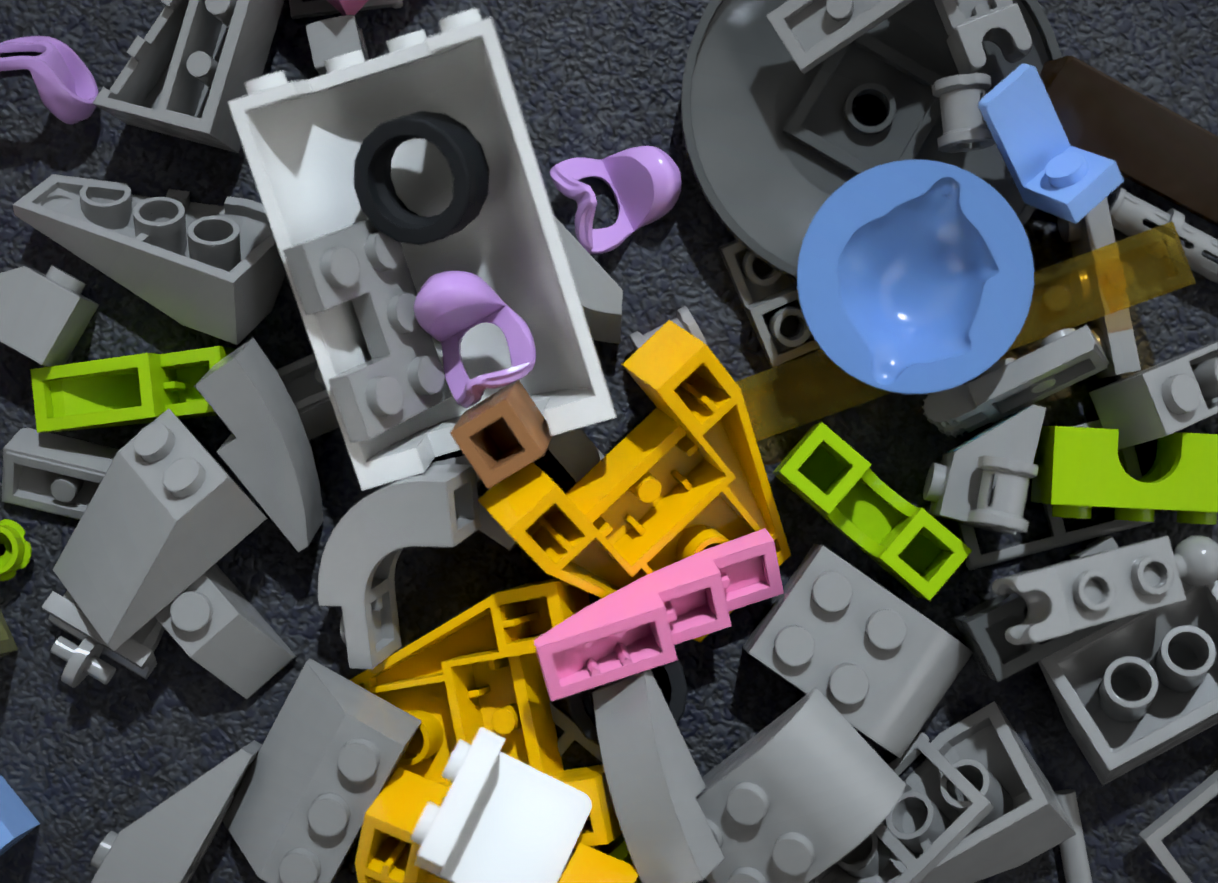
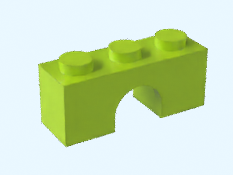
M823 422L813 425L772 474L913 595L930 601L972 550L926 510L912 505L887 486L870 469L872 464Z
M1042 426L1033 462L1039 468L1037 477L1032 478L1031 502L1051 504L1052 517L1091 519L1092 507L1115 508V520L1154 522L1155 510H1176V522L1217 525L1218 434L1174 432L1168 436L1158 438L1156 458L1152 467L1142 478L1135 480L1125 472L1119 461V429Z

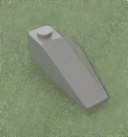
M52 174L13 204L15 216L181 325L238 345L272 311L286 275V270L262 203L250 199L227 196L224 206L190 202L189 191L169 189L166 197L132 195L131 188L126 183Z
M995 701L942 731L931 742L995 808L920 883H975L1021 866L1076 835L1050 783ZM927 757L903 781L906 787L902 796L892 811L882 821L916 859L972 804ZM872 832L851 852L815 877L814 880L817 883H893L907 868L878 836Z

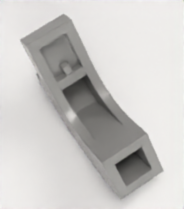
M471 464L429 466L425 473L391 482L364 497L351 507L333 529L321 558L318 573L319 606L342 607L340 634L347 646L349 668L373 669L402 647L394 576L396 563L403 548L412 546L455 547L481 528L476 472Z

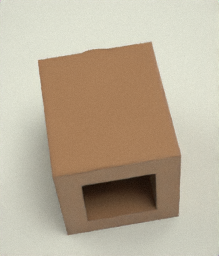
M520 380L505 386L465 411L450 432L487 489L542 457L553 437L551 436L546 419Z

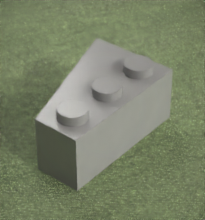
M161 0L166 5L144 39L140 36L136 37L127 50V53L132 57L111 88L108 90L103 86L92 104L125 124L239 153L242 143L228 101L247 96L248 93L244 83L262 77L285 0Z

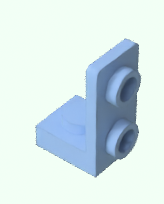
M1025 63L1021 64L979 101L978 108L1025 204L1077 224L1124 182L1116 161L1070 145L1036 67Z

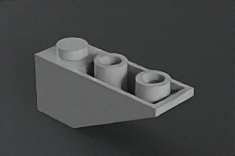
M1218 340L1089 392L1103 428L1119 429L1118 450L1168 436L1218 413Z

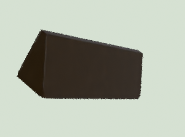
M1064 56L1044 63L1040 78L1071 146L1116 161L1122 176L1218 227V136L1073 56Z

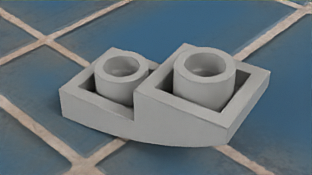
M737 240L719 246L718 249L739 299L771 367L774 368L820 348L811 335L802 315L798 299L797 280L773 269L754 256Z

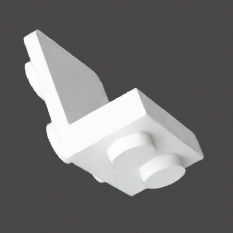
M480 727L472 745L461 739L458 741L441 776L453 782L441 807L430 801L427 803L412 833L410 840L422 845L414 864L451 883H557L591 811V800L587 794L500 752L505 739Z

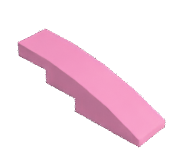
M766 528L705 549L643 576L590 604L533 640L551 702L677 661L674 645L731 627L729 611L784 594L774 539Z

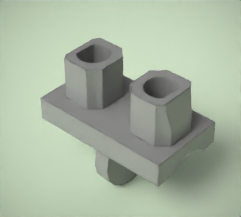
M52 591L41 606L44 611L50 614L49 622L82 641L78 646L65 637L60 636L50 650L51 653L67 662L61 676V681L75 688L87 675L106 685L115 674L116 668L99 658L101 653L146 680L156 667L157 661L154 650L158 646L165 628L155 617L113 651L106 645L68 591H66L63 597Z

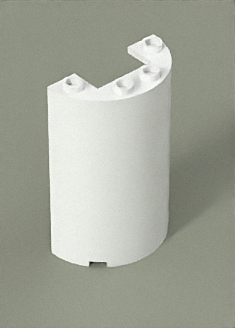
M478 8L438 20L442 31L440 34L427 38L425 31L419 30L386 41L389 54L365 61L362 50L328 59L324 61L327 74L315 78L287 82L284 71L247 81L244 84L248 95L228 101L362 491L425 473L435 457L461 450L450 432L462 414L471 407L464 408L457 404L451 393L452 397L370 440L350 443L328 379L371 360L352 301L349 300L325 311L306 315L283 250L368 219L361 209L354 189V161L363 140L377 126L420 111L443 113L464 124L481 144L489 167L488 196L479 215L462 231L425 245L401 243L417 295L423 284L432 275L445 271H466L483 279L525 321L535 343L536 361L533 369L520 379V382L546 419L551 436L616 418L615 409L493 19L490 17L482 20ZM413 138L402 142L396 148L391 160V179L398 197L409 210L419 216L432 217L441 214L449 207L453 198L454 179L447 159L434 144L425 139ZM485 322L472 327L466 332L461 342V358L470 380L480 375L512 367L506 337L498 326ZM432 337L439 361L443 367L441 342ZM504 387L494 389L486 388L479 402L483 401L484 399L488 398L489 396H491L492 394L496 393Z

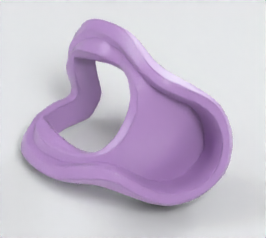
M48 36L19 37L0 43V57L1 53L10 52L42 53L37 56L0 58V71L29 70L44 106L55 117L66 124H75L88 119L93 114L97 106L92 103L99 94L97 84L90 70L69 46L56 38Z
M654 146L632 147L604 159L570 158L550 169V176L556 188L564 196L577 202L578 208L574 218L575 233L579 243L589 254L593 255L607 253L616 249L634 231L666 215L676 204L681 192L682 181L678 166L667 153ZM585 177H595L604 181L611 189L618 206L617 220L612 226L593 229L597 199L591 186L578 180Z
M445 271L432 275L426 280L415 299L414 314L421 328L441 342L446 381L457 404L464 408H469L481 400L486 388L494 389L512 384L522 379L533 369L536 361V348L529 327L483 279L466 271ZM485 322L492 323L498 326L506 337L512 367L480 375L470 380L461 358L462 338L472 327Z

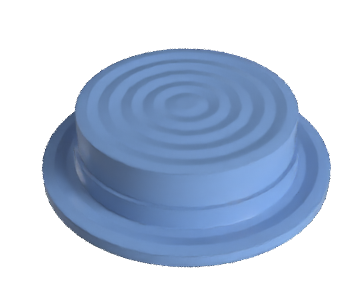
M901 160L878 165L858 174L840 186L824 202L811 221L802 242L797 266V291L802 315L811 335L824 354L836 366L858 381L877 389L901 394H927L948 390L974 379L993 366L1006 353L1020 333L1029 312L1034 288V265L1029 240L1022 223L1008 202L992 186L971 172L954 165L931 160Z

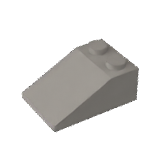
M168 408L118 450L55 564L53 571L106 645L115 651L264 522L267 517Z

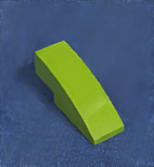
M215 346L165 354L142 353L30 369L37 433L152 423L168 408L179 420L217 415L195 385L214 364L232 353L236 348Z

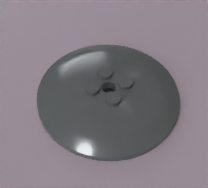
M711 0L708 3L695 29L688 49L682 78L681 121L686 152L694 177L706 201L720 222L747 250L773 269L797 280L798 259L804 236L811 221L824 202L851 178L878 165L894 161H939L969 171L987 182L1008 202L1022 225L1028 221L1036 209L1024 203L996 144L984 149L968 152L946 153L938 151L937 139L943 135L940 99L933 97L932 85L939 79L959 75V72L946 42L949 36L946 33L934 0L912 1L805 74L800 71L766 16L788 0ZM1012 0L1013 4H1018L1032 39L1031 51L1024 58L1015 63H1010L1005 60L998 45L989 41L982 42L986 63L977 73L988 74L991 77V88L985 92L986 94L1023 63L1036 67L1040 76L1045 62L1062 57L1054 31L1037 0ZM861 95L877 97L885 107L886 116L884 122L871 127L860 124L852 113L853 100Z

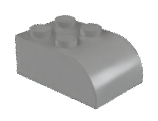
M813 544L784 586V594L777 596L743 645V648L754 658L804 693L808 694L816 687L854 728L901 758L973 652L944 629L823 545Z
M815 687L702 777L707 788L696 799L724 856V860L705 879L709 883H808L851 852L880 825L899 801L906 784Z

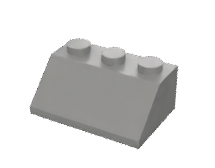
M1181 580L1186 596L1185 601L1116 619L1114 623L1038 661L1069 733L1102 785L1111 782L1218 724V580L1206 587L1191 586Z
M309 658L223 819V823L258 878L267 883H333L361 834L365 812L391 779L422 721Z

